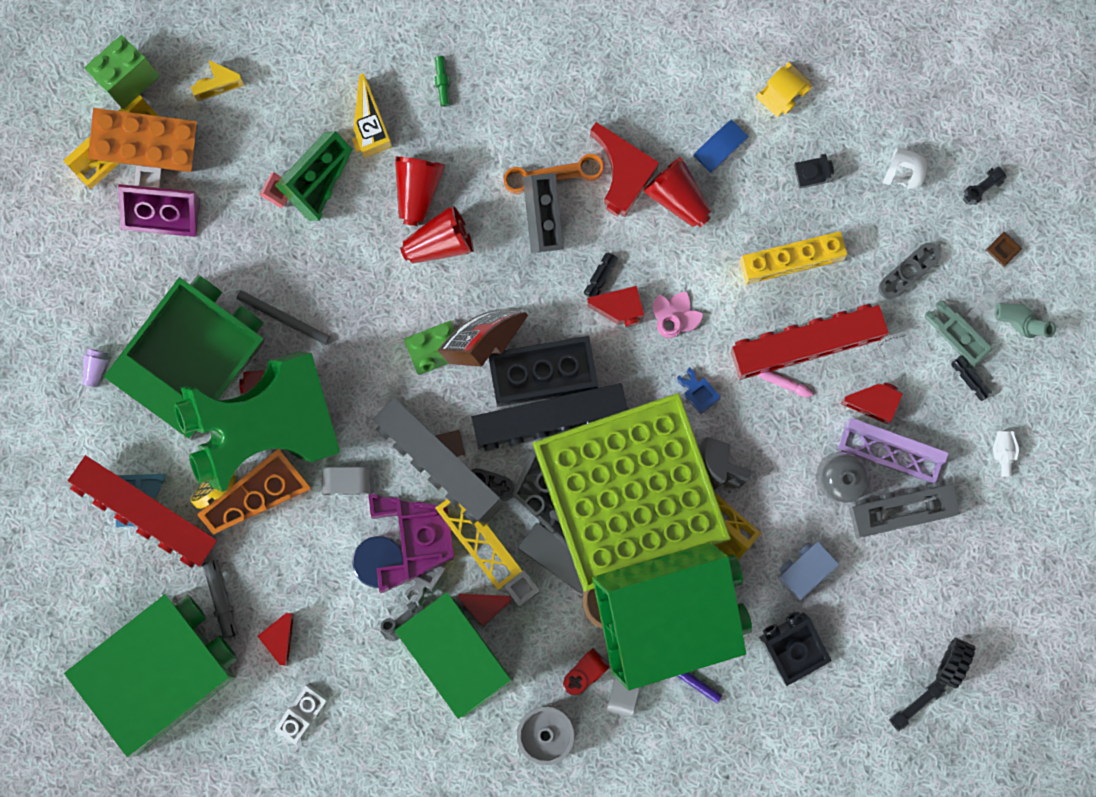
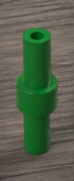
M436 56L435 66L437 75L434 77L435 87L439 91L440 106L447 107L450 106L448 91L450 78L446 74L445 57Z

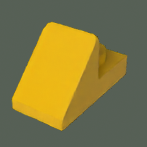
M208 60L214 78L200 79L195 85L190 87L195 99L199 102L245 85L240 74Z

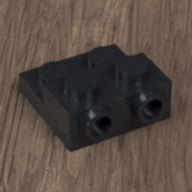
M800 612L789 614L785 618V623L779 626L773 624L763 630L764 634L759 637L786 686L832 661L810 617L804 612L801 614Z

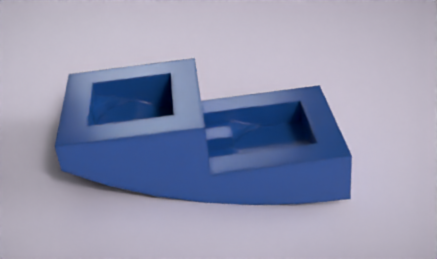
M731 119L706 141L693 156L712 173L749 136Z

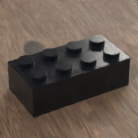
M589 336L507 349L502 354L491 353L489 356L497 407L555 398L598 388Z

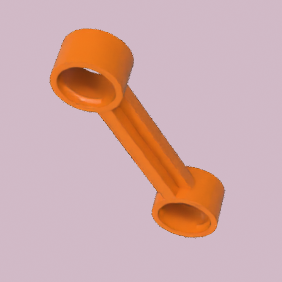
M586 154L577 163L525 171L521 167H512L504 175V186L511 194L517 195L524 192V185L521 188L513 189L507 184V178L512 173H519L524 177L556 173V181L578 177L586 181H595L602 175L603 162L595 154ZM589 159L595 160L600 165L599 172L591 176L586 175L581 168L582 164Z

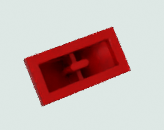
M463 593L458 595V599L483 627L511 603V596Z
M285 613L257 636L279 665L288 666L294 621V614Z

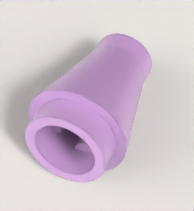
M87 349V354H84L83 385L98 387V383L109 361L107 359L108 353Z

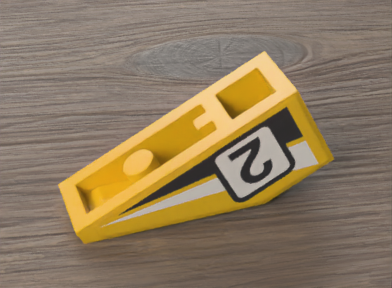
M362 73L359 75L353 125L356 137L352 138V142L356 152L361 151L363 157L366 158L390 149L392 145L366 77Z

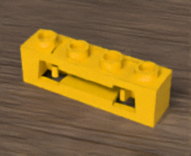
M841 231L742 255L740 265L745 283L749 285L844 261L847 251Z

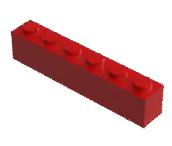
M865 304L858 307L857 311L852 313L841 311L833 314V318L827 320L816 318L809 321V325L806 326L791 325L784 328V332L774 334V331L761 334L759 336L760 339L750 341L749 338L735 342V346H732L731 354L739 381L758 376L764 372H772L885 340L889 332L880 305L872 307L871 304Z
M86 455L67 480L72 485L70 487L71 491L82 498L87 494L94 499L92 502L94 506L104 512L107 508L116 513L113 518L125 526L129 522L138 527L136 533L147 540L150 537L155 538L160 542L158 544L159 548L169 554L175 551L182 556L180 561L190 568H193L194 565L200 568L217 542L210 535Z

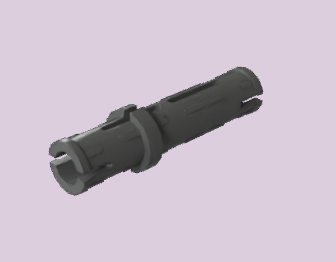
M211 560L203 563L202 567L215 608L213 614L214 617L218 618L222 638L226 639L238 635L239 632L237 631L232 613L234 612V607L230 606L218 564L219 561L213 560L212 562Z

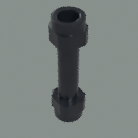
M935 680L926 687L927 691L905 710L902 712L897 711L889 719V722L898 732L904 729L909 724L908 720L933 699L938 700L946 692L939 681Z

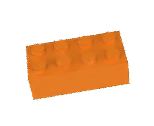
M93 108L88 159L191 172L197 121Z

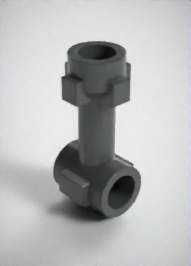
M411 601L407 604L408 610L396 620L391 618L383 620L380 625V632L383 637L389 641H397L399 637L395 630L422 611L424 607L422 605L419 607L415 601Z

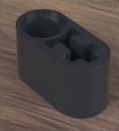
M480 468L471 470L475 475L484 476V484L488 487L490 485V478H494L492 483L497 486H501L502 482L506 483V487L510 490L509 492H504L503 495H499L498 489L490 488L502 501H507L513 496L514 485L508 477Z

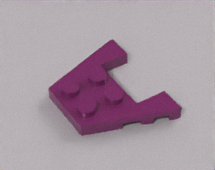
M368 494L371 519L398 516L404 564L377 568L380 593H385L454 560L451 528L435 509L438 505L421 502L413 503L402 501L399 498L379 497L376 494ZM446 507L443 510L449 517L448 507Z

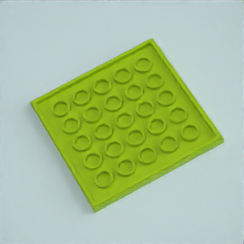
M680 393L532 443L584 592L594 589L593 576L708 542L715 546L731 540Z

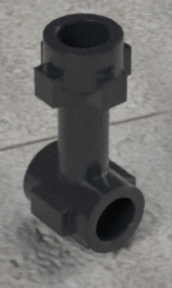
M998 166L995 169L991 168L987 171L988 177L977 186L970 185L964 190L963 201L969 205H977L981 202L983 193L993 185L999 187L1004 183V180L1007 178L1005 172Z

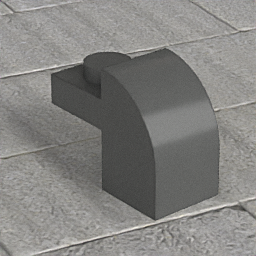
M706 437L698 445L714 490L722 483L728 488L739 489L750 480L751 470L728 463L730 444Z

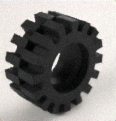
M955 637L944 653V657L937 670L936 680L955 689L958 688L970 669L969 666L973 661L972 658L975 655L976 647Z

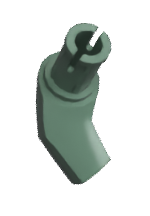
M998 303L996 305L995 319L1010 323L1024 337L1034 338L1036 335L1049 338L1053 337L1056 332L1054 322L1039 320L1038 316L1023 304Z

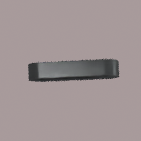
M933 243L921 245L883 278L879 284L881 296L892 300L903 293L939 261L941 256L939 247ZM925 249L927 252L932 250L934 252L932 255L934 260L928 258L920 265L918 260L924 256L923 250ZM905 265L914 266L916 276L913 278L906 277L903 274V267ZM899 277L901 282L895 287L896 293L893 291L886 292L887 284L885 282L892 284Z

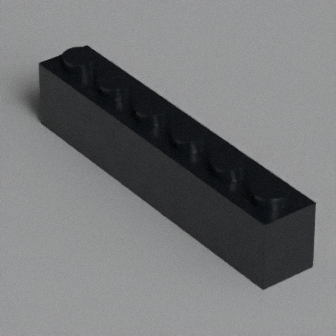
M618 383L474 415L471 418L478 449L484 448V452L499 449V444L509 442V446L523 444L525 438L534 437L535 441L549 437V433L557 431L562 433L626 411L628 407L623 385Z

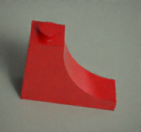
M595 122L590 130V136L604 149L612 169V182L604 198V204L607 205L606 210L614 216L618 217L620 214L625 217L657 171L659 162Z

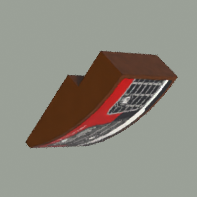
M499 310L482 313L456 329L437 351L449 364L482 367L491 353H503L528 317V314L519 311Z

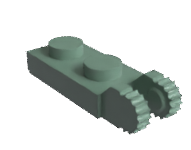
M940 300L936 303V307L949 320L943 324L930 311L925 314V318L960 355L964 356L972 367L976 366L992 350V347L958 313L955 314Z

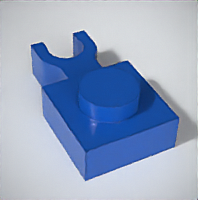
M689 367L687 373L691 376V379L686 381L679 375L677 376V381L682 387L689 389L684 395L701 415L720 401L721 396L705 378L698 382L694 371Z

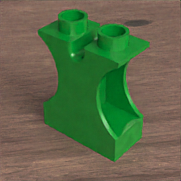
M296 351L269 360L267 368L258 383L238 397L214 400L196 388L183 386L180 388L184 401L174 403L176 418L184 434L194 430L201 433L211 431V439L207 443L198 445L199 451L190 453L189 460L196 481L199 484L208 481L210 487L221 492L227 490L233 474L246 459L264 450L285 449L297 458L308 462H314L340 453L313 355L309 352Z

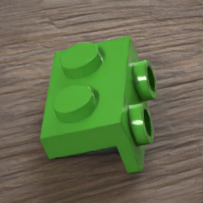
M451 320L404 338L418 375L449 364L437 350L455 331Z

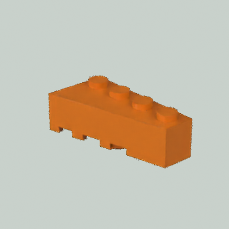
M277 449L236 482L222 497L214 500L197 515L214 535L312 488L283 452Z

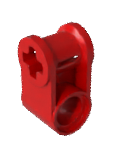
M592 648L564 677L563 687L568 694L579 695L593 682L595 683L610 668V665ZM570 677L574 679L579 677L581 679L579 683L580 689L576 687L573 689L569 688Z

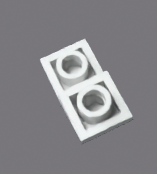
M307 684L274 730L296 745L329 698Z

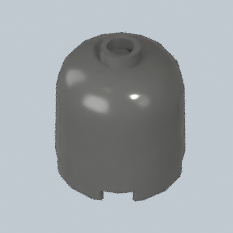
M844 451L832 453L823 458L816 473L818 487L823 495L832 501L842 503L854 502L864 496L869 488L871 479L869 469L864 461L854 454Z

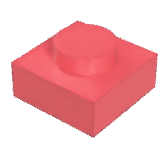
M273 172L265 183L260 196L282 208L288 199L275 186L282 177Z

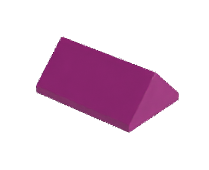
M118 185L121 230L196 237L201 199L195 191Z

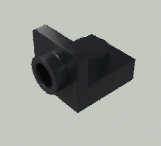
M821 154L816 159L794 163L799 189L829 183L831 175H834L832 160H828L826 154Z

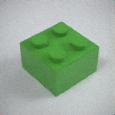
M122 35L112 41L106 49L84 67L96 83L122 109L160 77L149 61Z

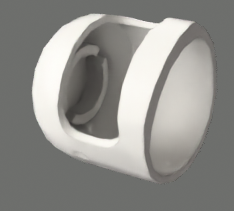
M897 147L883 184L890 185L891 182H895L905 186L907 189L918 188L927 175L928 163L926 158L918 153ZM898 165L912 169V177L909 181L894 176Z

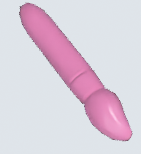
M769 371L758 375L760 378L793 391L799 396L811 397L814 395L805 385L798 384L774 372Z

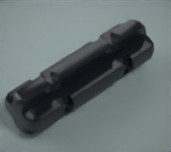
M609 252L605 253L601 260L603 263L598 265L590 280L591 284L587 285L584 290L585 296L589 298L600 294L601 291L599 289L604 287L612 272L611 268L615 267L618 261L615 255Z
M959 356L951 363L952 367L956 372L959 371L961 373L960 377L972 391L975 390L977 398L980 401H984L992 394V391L987 385H983L984 381L972 366L969 367L967 365L968 361L964 356Z

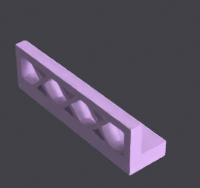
M850 418L847 421L838 449L841 451L852 453L855 456L930 483H936L941 466L946 462L948 452L854 418ZM849 432L859 435L864 445L857 449L845 446ZM865 438L870 439V440H873V441L867 443L866 440H865ZM877 442L884 444L888 454L880 458L875 457L869 446ZM889 446L897 450L891 452ZM866 448L868 454L859 450ZM900 451L906 452L912 463L904 467L900 466L893 455ZM914 456L920 457L921 459L916 461ZM890 457L892 462H889L884 459ZM924 460L936 463L932 477L922 474L917 463ZM914 465L916 471L909 469V467Z

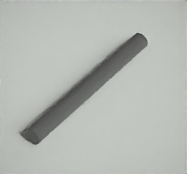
M240 290L236 297L237 300L324 345L330 339L329 335Z

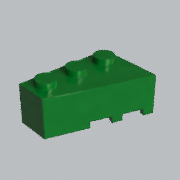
M336 131L324 132L275 186L309 221H320L323 215L322 211L327 200L331 198L332 189L337 178H340L352 148Z

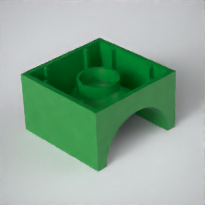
M448 592L395 630L398 637L457 719L466 716L513 681Z

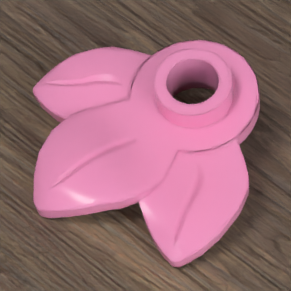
M685 291L674 295L669 301L662 295H658L653 303V313L658 319L657 330L665 338H674L681 331L689 332L694 330L700 324L703 317L701 312L690 311V300L688 293ZM666 322H672L674 324V328L672 330H667L665 328Z

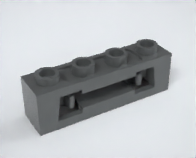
M941 481L930 484V489L920 491V487L904 490L905 495L895 497L893 492L880 495V500L870 502L869 498L854 501L855 506L849 508L856 539L960 515L953 484L945 486V482ZM931 496L936 497L935 500L925 502L927 508L925 512L889 519L883 522L884 525L875 527L870 525L883 521L881 514L883 510L922 502L925 498ZM878 508L881 510L880 512L869 514V510ZM938 508L941 509V512L929 514L928 512Z

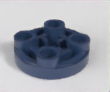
M383 536L370 537L361 542L356 548L352 559L353 570L357 578L363 584L372 588H379L377 568L404 564L401 548L393 540Z

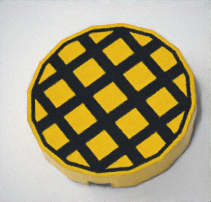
M236 473L233 474L227 490L223 492L210 487L208 481L204 482L193 493L191 497L192 504L196 508L202 509L209 506L208 500L211 498L216 500L222 497L235 483Z

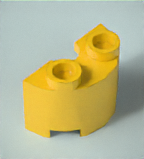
M788 62L785 67L782 66L767 81V86L757 94L756 98L779 117L782 112L788 114L796 105L793 100L798 95L804 97L813 85L810 84L811 81Z

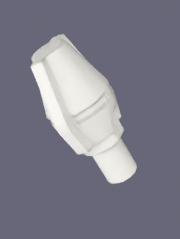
M998 431L994 443L993 452L995 460H999V464H1001L1002 476H1012V464L1014 460H1018L1020 448L1014 431Z

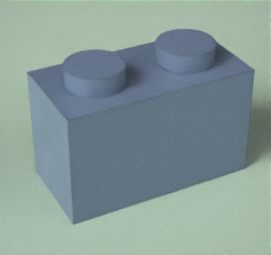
M818 541L813 545L808 542L798 551L800 557L794 563L788 560L779 569L782 574L777 578L798 601L803 599L839 565Z

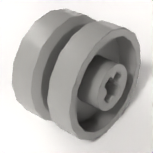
M538 707L529 711L521 719L517 729V743L520 751L528 760L539 765H552L562 761L570 753L574 743V729L570 719L562 711L553 707ZM546 730L550 732L551 737L549 740L544 741L541 739L540 734Z

